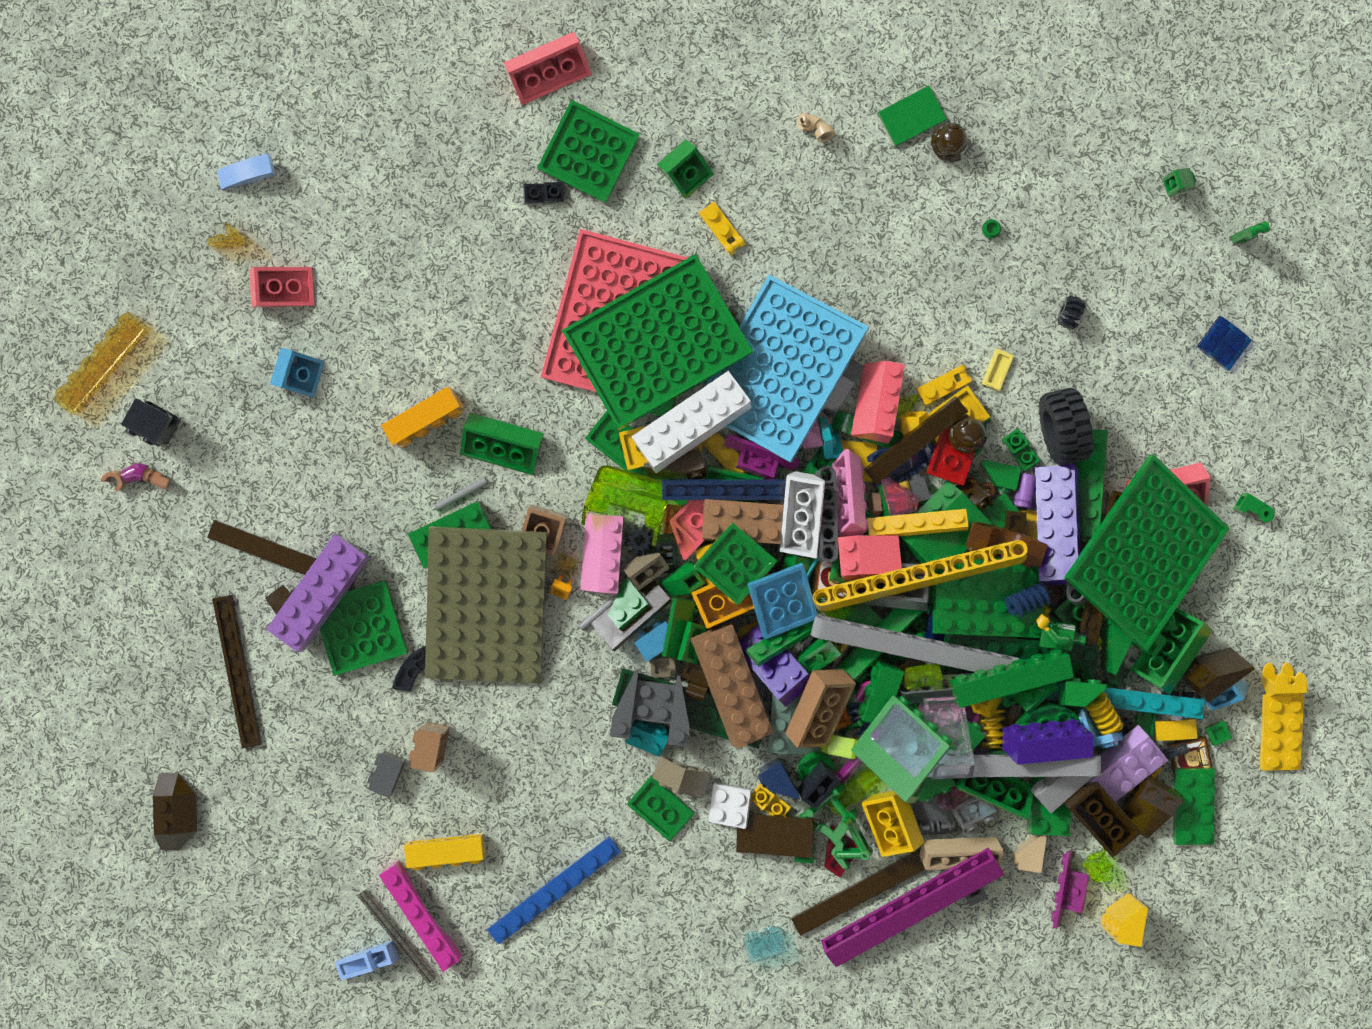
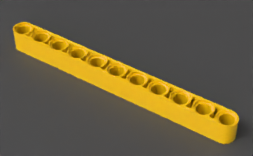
M1016 540L816 590L813 595V601L819 611L825 612L1021 564L1027 558V545L1023 541ZM1016 549H1020L1023 551V553L1021 555H1016L1013 553V551ZM996 554H1001L1003 558L1001 560H996L993 558V556ZM982 559L984 562L981 565H977L973 561ZM956 564H962L964 568L961 570H957L954 568V566ZM941 568L944 570V573L938 575L934 571ZM922 573L925 577L923 579H916L915 575ZM898 578L905 579L903 584L895 583ZM879 583L886 584L883 589L876 588V585ZM859 588L866 589V592L863 594H859L856 591ZM841 592L847 594V596L843 599L837 597V595ZM821 597L827 598L825 603H818Z

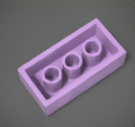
M1137 725L1123 737V740L1118 741L1117 746L1110 747L1101 754V776H1094L1087 783L1097 781L1116 802L1165 764L1168 759L1144 730Z

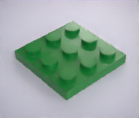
M731 522L693 567L733 602L739 605L750 593L747 584L763 578L777 560L734 522Z

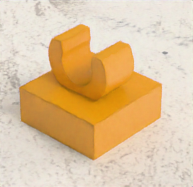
M560 575L558 580L554 579L550 594L567 601L573 587L571 586L572 579L566 584L562 582L563 575Z

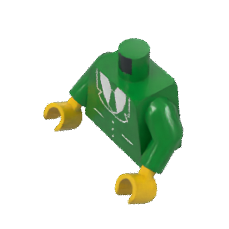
M1044 605V615L1041 614L1036 620L1038 626L1042 629L1039 646L1062 650H1072L1073 644L1085 646L1086 634L1075 632V625L1056 621L1054 616L1049 615L1052 610L1051 607Z

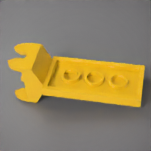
M1268 662L1262 670V685L1266 694H1263L1260 769L1262 771L1301 770L1304 694L1307 693V679L1300 671L1294 676L1293 668L1288 662H1285L1281 667V672L1275 675V668Z

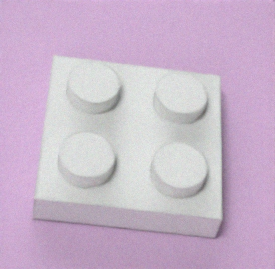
M714 783L709 822L746 829L752 790Z

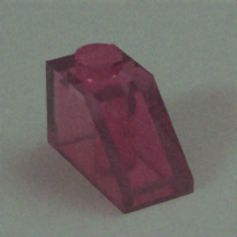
M891 478L881 480L890 516L903 515L917 510L918 499L911 490Z

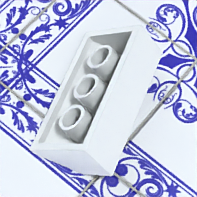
M793 472L786 477L780 552L818 558L825 481L813 474Z

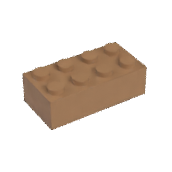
M705 499L701 540L716 541L731 522H734L756 543L780 545L783 505Z
M843 669L812 671L785 733L797 748L828 746L856 685Z

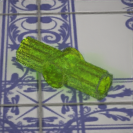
M868 767L856 778H851L847 785H844L846 789L837 799L846 809L849 805L861 800L865 796L866 791L881 779ZM831 802L827 803L829 808L837 816L839 812L835 809Z

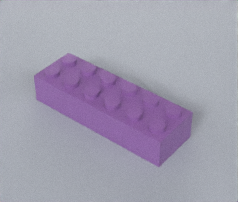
M334 534L266 630L296 652H304L371 557L342 536Z

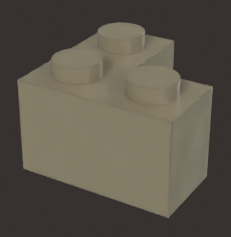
M660 756L653 779L659 781L660 786L672 788L671 791L673 793L682 795L684 792L686 795L695 797L696 794H705L711 773L699 767L685 765L675 759Z

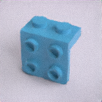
M1086 708L1080 709L1079 720L1081 724L1094 735L1093 747L1110 748L1117 746L1118 741L1123 740L1121 732L1102 736L1096 727V723L1093 722L1092 717L1089 715V711Z

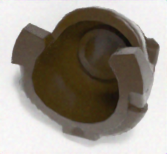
M959 124L941 125L934 131L931 137V146L935 155L941 160L950 162L961 160L960 153L965 150L968 143L966 132Z
M965 414L949 427L950 444L961 453H975L987 441L984 425L975 418H969L968 414Z

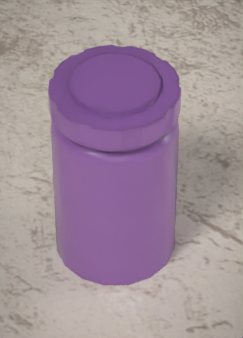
M1020 473L1014 496L1015 501H1013L1016 507L1032 509L1036 492L1035 475Z

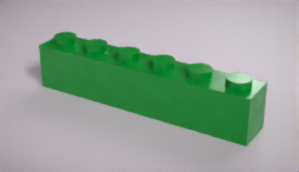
M1054 649L1049 654H1036L1031 656L1030 659H1017L1012 661L1011 664L995 665L993 669L976 670L974 674L958 675L955 679L950 680L955 704L962 708L1070 679L1074 676L1069 654L1061 649Z

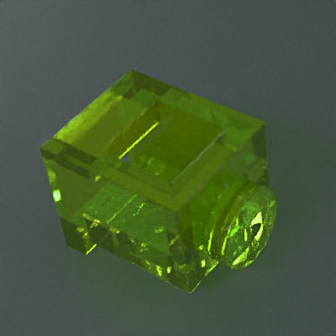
M1105 849L1089 854L1082 863L1094 883L1108 882L1113 878L1112 872L1114 868L1105 856Z

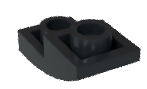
M563 182L524 183V204L564 202Z

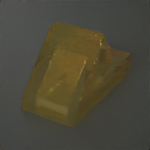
M226 221V236L225 234L213 235L214 238H207L208 246L212 249L251 245V240Z

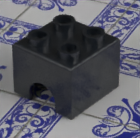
M136 398L121 425L126 428L125 432L133 436L144 437L142 441L160 447L161 444L168 445L181 418L150 401L143 402L141 399Z

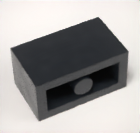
M820 760L798 786L797 791L804 802L817 809L841 780L833 768Z

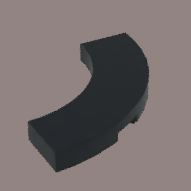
M426 646L416 650L404 661L395 676L392 689L412 691L417 676L425 669Z

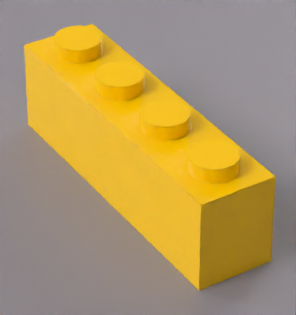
M483 833L409 841L404 845L406 868H412V870L424 869V866L440 868L443 867V864L459 866L462 865V862L478 864L485 858Z

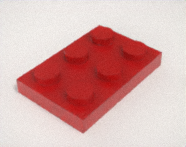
M947 428L938 436L926 474L964 486L975 453L966 454L955 450L950 444L949 428Z

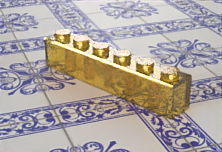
M127 311V313L122 314L118 318V323L115 327L110 328L106 332V337L103 341L93 347L91 355L81 361V366L78 370L69 375L66 384L56 390L53 400L69 414L78 415L151 328L131 312Z

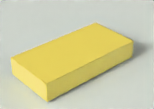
M995 349L982 385L1000 391L1014 355Z

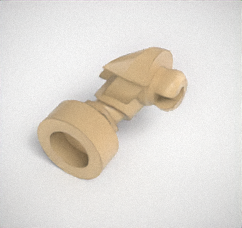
M802 113L797 119V127L800 130L807 132L817 129L815 136L818 142H826L835 136L833 126L826 124L824 120L822 121V118Z

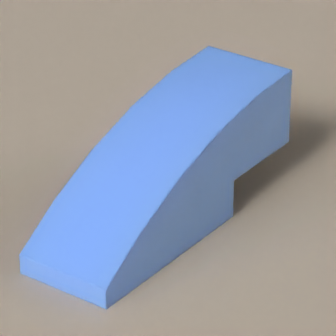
M268 154L242 160L217 171L221 190L259 182L260 179L276 176L272 157Z
M391 940L337 960L335 965L340 979L344 980L393 964L399 959V955L394 941Z

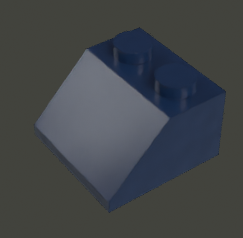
M779 757L759 768L758 779L763 788L768 787L770 792L795 799L799 798L798 791Z

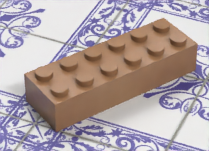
M723 624L691 638L731 746L739 749L772 734V728L733 625Z

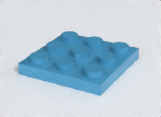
M802 563L747 584L764 639L811 622L815 619V615H818Z

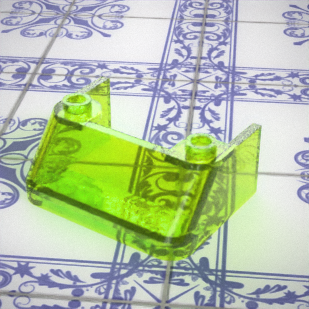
M609 465L599 467L584 503L581 525L586 524L590 511L604 513L610 504L644 514L645 525L654 530L652 545L655 546L669 504V500H662V481Z

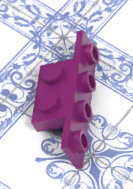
M728 434L723 443V446L741 452L736 466L737 469L765 479L774 478L777 465L795 471L801 461L794 458L792 463L762 446L752 441L744 440L737 435Z
M1073 850L1063 854L1061 865L1064 866L1063 872H1060L1058 877L1060 889L1059 892H1056L1054 899L1057 906L1056 911L1053 910L1051 922H1054L1053 928L1055 929L1061 926L1064 909L1083 913L1090 874L1071 870Z

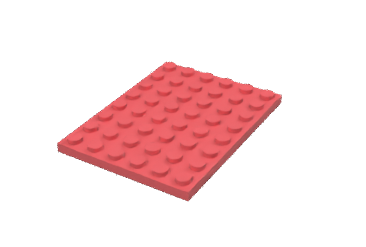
M580 229L541 378L596 392L562 330L688 257Z

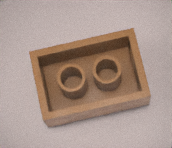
M427 722L418 728V731L414 732L412 742L415 743V747L409 755L410 768L434 773L443 764L450 726Z

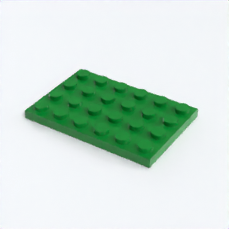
M935 554L934 561L955 555ZM976 559L973 562L977 565H981L984 561L982 559ZM956 564L954 568L957 570H961L964 568V566L962 564ZM1017 564L933 585V634L1041 638L1042 629L1038 626L1036 620L1041 614L1044 615V606L1041 609L1037 608L1035 612L1031 611L1030 614H1024L1022 618H1019L1016 614L1012 616L1007 611L1005 605V598L1007 596H1012V594L1025 590V588L1039 582V567L1034 565L1033 568ZM939 568L934 573L940 575L944 573V570Z

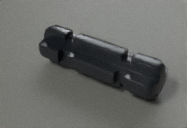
M1181 743L1177 747L1172 746L1161 750V752L1169 760L1178 757L1179 754H1187L1189 748L1186 743Z

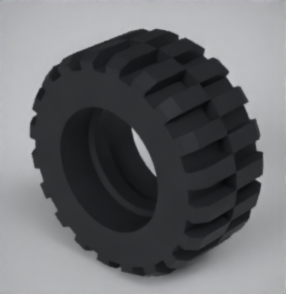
M1066 388L1045 393L1039 402V420L1044 442L1051 459L1058 465H1066L1089 459L1093 454L1094 436L1090 415L1080 392L1074 388Z

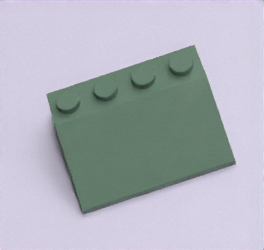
M803 692L786 707L771 693L769 723L773 733L768 735V753L808 754L814 751H821L820 747L797 748L785 734Z

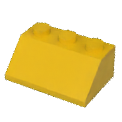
M1128 893L1106 908L1105 914L1101 916V925L1117 943L1142 947L1148 907L1135 896Z

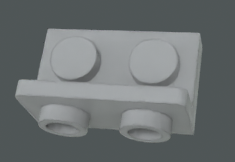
M976 797L952 808V812L960 824L963 833L967 831L972 833L979 828V825L993 822L997 816V810L994 805Z

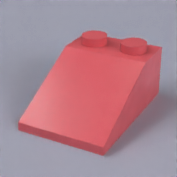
M252 267L249 269L251 308L314 306L312 267Z
M856 535L838 537L843 581L862 579L902 569L898 536Z

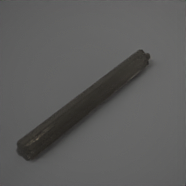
M363 890L358 895V898L426 983L430 984L436 978L434 972L369 891Z

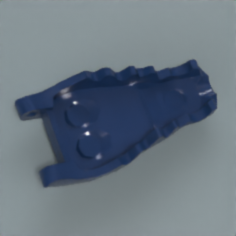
M933 443L927 444L877 485L872 481L873 487L876 488L881 484L901 483L904 480H908L911 475H916L919 471H922L923 467L929 466L935 445ZM890 447L882 448L869 454L867 461L869 463L873 462Z

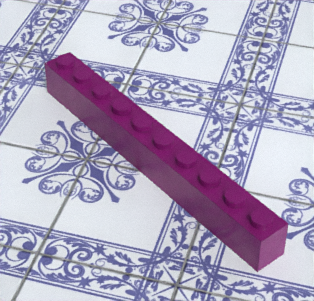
M988 847L822 939L824 952L833 965L838 967L1004 875V872Z

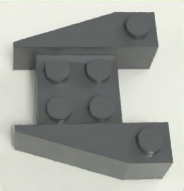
M636 669L612 717L610 737L629 739L632 719L670 724L668 745L687 747L690 726L680 674H677L675 685L639 680V669Z

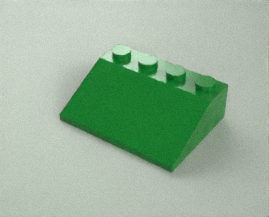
M947 481L915 514L966 509L968 530L898 536L899 545H903L905 551L923 564L934 561L935 554L959 555L965 553L968 550L965 544L972 523L974 521L990 525L992 523L962 491Z

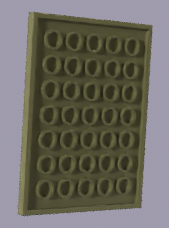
M429 527L425 678L541 683L547 532Z

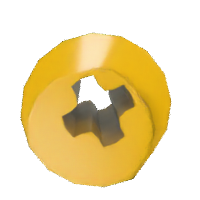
M1105 692L1099 694L1085 706L1102 735L1116 733L1124 727L1123 722Z
M996 709L991 718L984 716L986 719L981 720V723L986 725L982 729L986 733L983 738L986 742L981 744L982 747L1003 748L1000 746L1003 744V739H1000L1003 736V732L1000 729L1006 727V725L1000 723V721L1005 720L1006 717L1001 716L1000 713L1006 712L1005 709Z

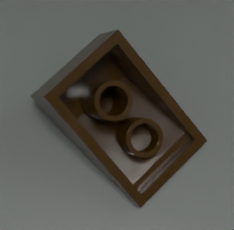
M1229 647L1196 656L1182 678L1192 690L1209 703L1254 671L1255 668Z
M1149 775L1134 788L1121 809L1142 832L1140 835L1148 839L1174 815L1183 799L1179 791Z

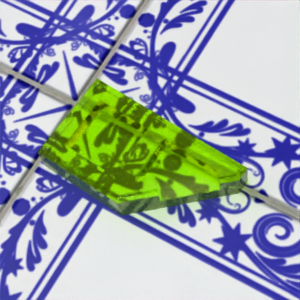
M919 394L899 399L896 419L903 417L908 411L912 410L919 398Z

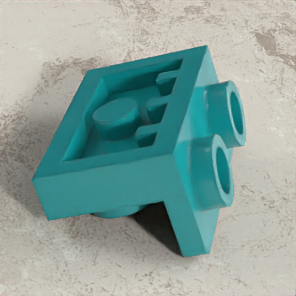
M818 417L825 459L838 458L844 451L839 433L836 430H832V425L828 424L826 417Z

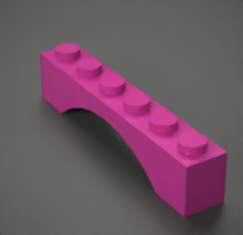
M398 860L383 870L379 877L441 970L444 972L458 963L462 954L452 939L440 928L428 912L410 876Z

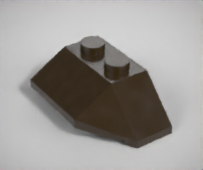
M159 773L153 793L154 837L160 850H180L197 832L196 792L179 773Z

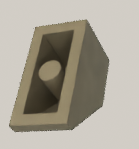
M660 553L637 556L623 566L622 569L639 591L668 570L669 566Z

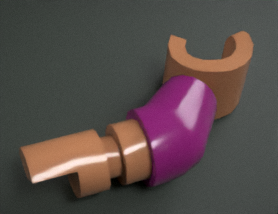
M134 463L122 471L107 472L101 478V482H108L111 480V477L116 478L118 485L115 487L116 492L122 490L126 483L136 481H151V484L165 490L169 486V479L164 478L163 473L158 471L154 473V470L149 468V465Z

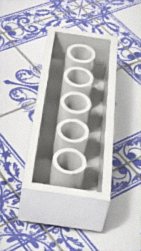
M727 371L633 435L632 438L655 473H657L752 408L751 401L730 372Z

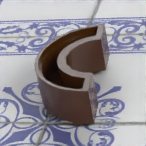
M976 521L972 523L965 544L968 550L975 551L1016 540L1023 541L1027 545V558L1021 565L1033 568L1034 565L1041 567L1048 544L1029 536ZM1016 549L1013 551V553L1016 555H1021L1023 551L1020 549Z

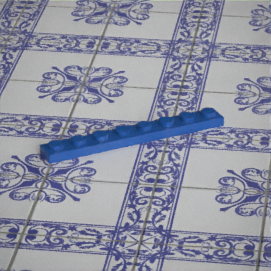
M608 836L488 927V932L499 945L614 858L621 850L611 837Z

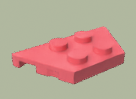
M689 500L669 521L684 560L704 541L701 540L704 500Z

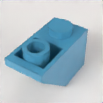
M660 619L651 626L653 628L651 631L646 633L644 630L635 636L637 640L634 641V644L647 662L663 651L668 626L666 620L662 622Z

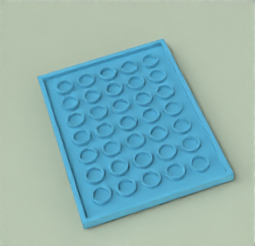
M769 275L739 326L752 348L753 354L709 378L705 386L729 371L750 399L752 408L726 425V427L792 463L870 328Z

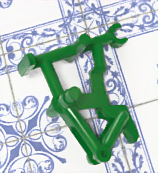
M840 783L817 809L810 806L797 817H812L827 803H832L842 816V821L835 831L823 822L817 824L814 821V831H821L832 840L836 846L831 851V854L840 866L847 870L850 868L847 859L868 860L873 853V849L868 845L856 822L858 811L852 809L848 812L837 799L846 789L844 784ZM847 830H849L858 848H844L846 842L842 836Z

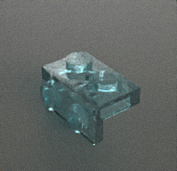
M769 926L764 928L763 932H749L746 934V937L742 938L750 964L787 953L779 927Z

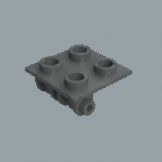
M950 794L935 795V798L928 802H920L917 799L915 803H912L913 813L921 835L953 833L955 824L952 821Z

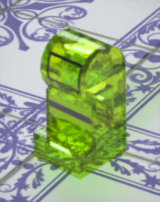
M939 664L909 667L904 673V685L907 689L915 690L924 686H933L934 690L942 689L943 678Z

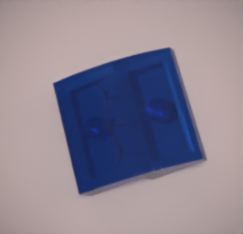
M1218 316L1196 347L1207 357L1214 359L1223 369L1230 371L1252 340L1227 319Z

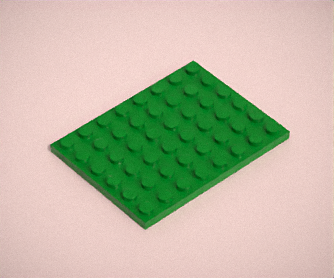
M696 254L562 330L618 430L753 354L752 348Z
M1149 454L1064 576V579L1142 651H1148L1230 528L1154 454Z

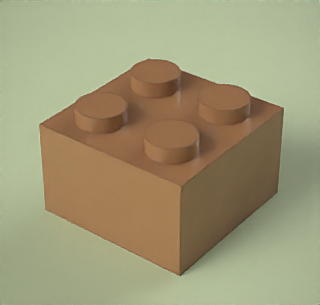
M530 505L522 531L547 532L546 553L555 555L568 515Z

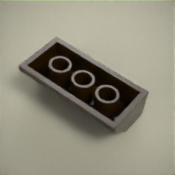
M1097 781L1086 783L1064 802L1068 809L1112 858L1142 833Z

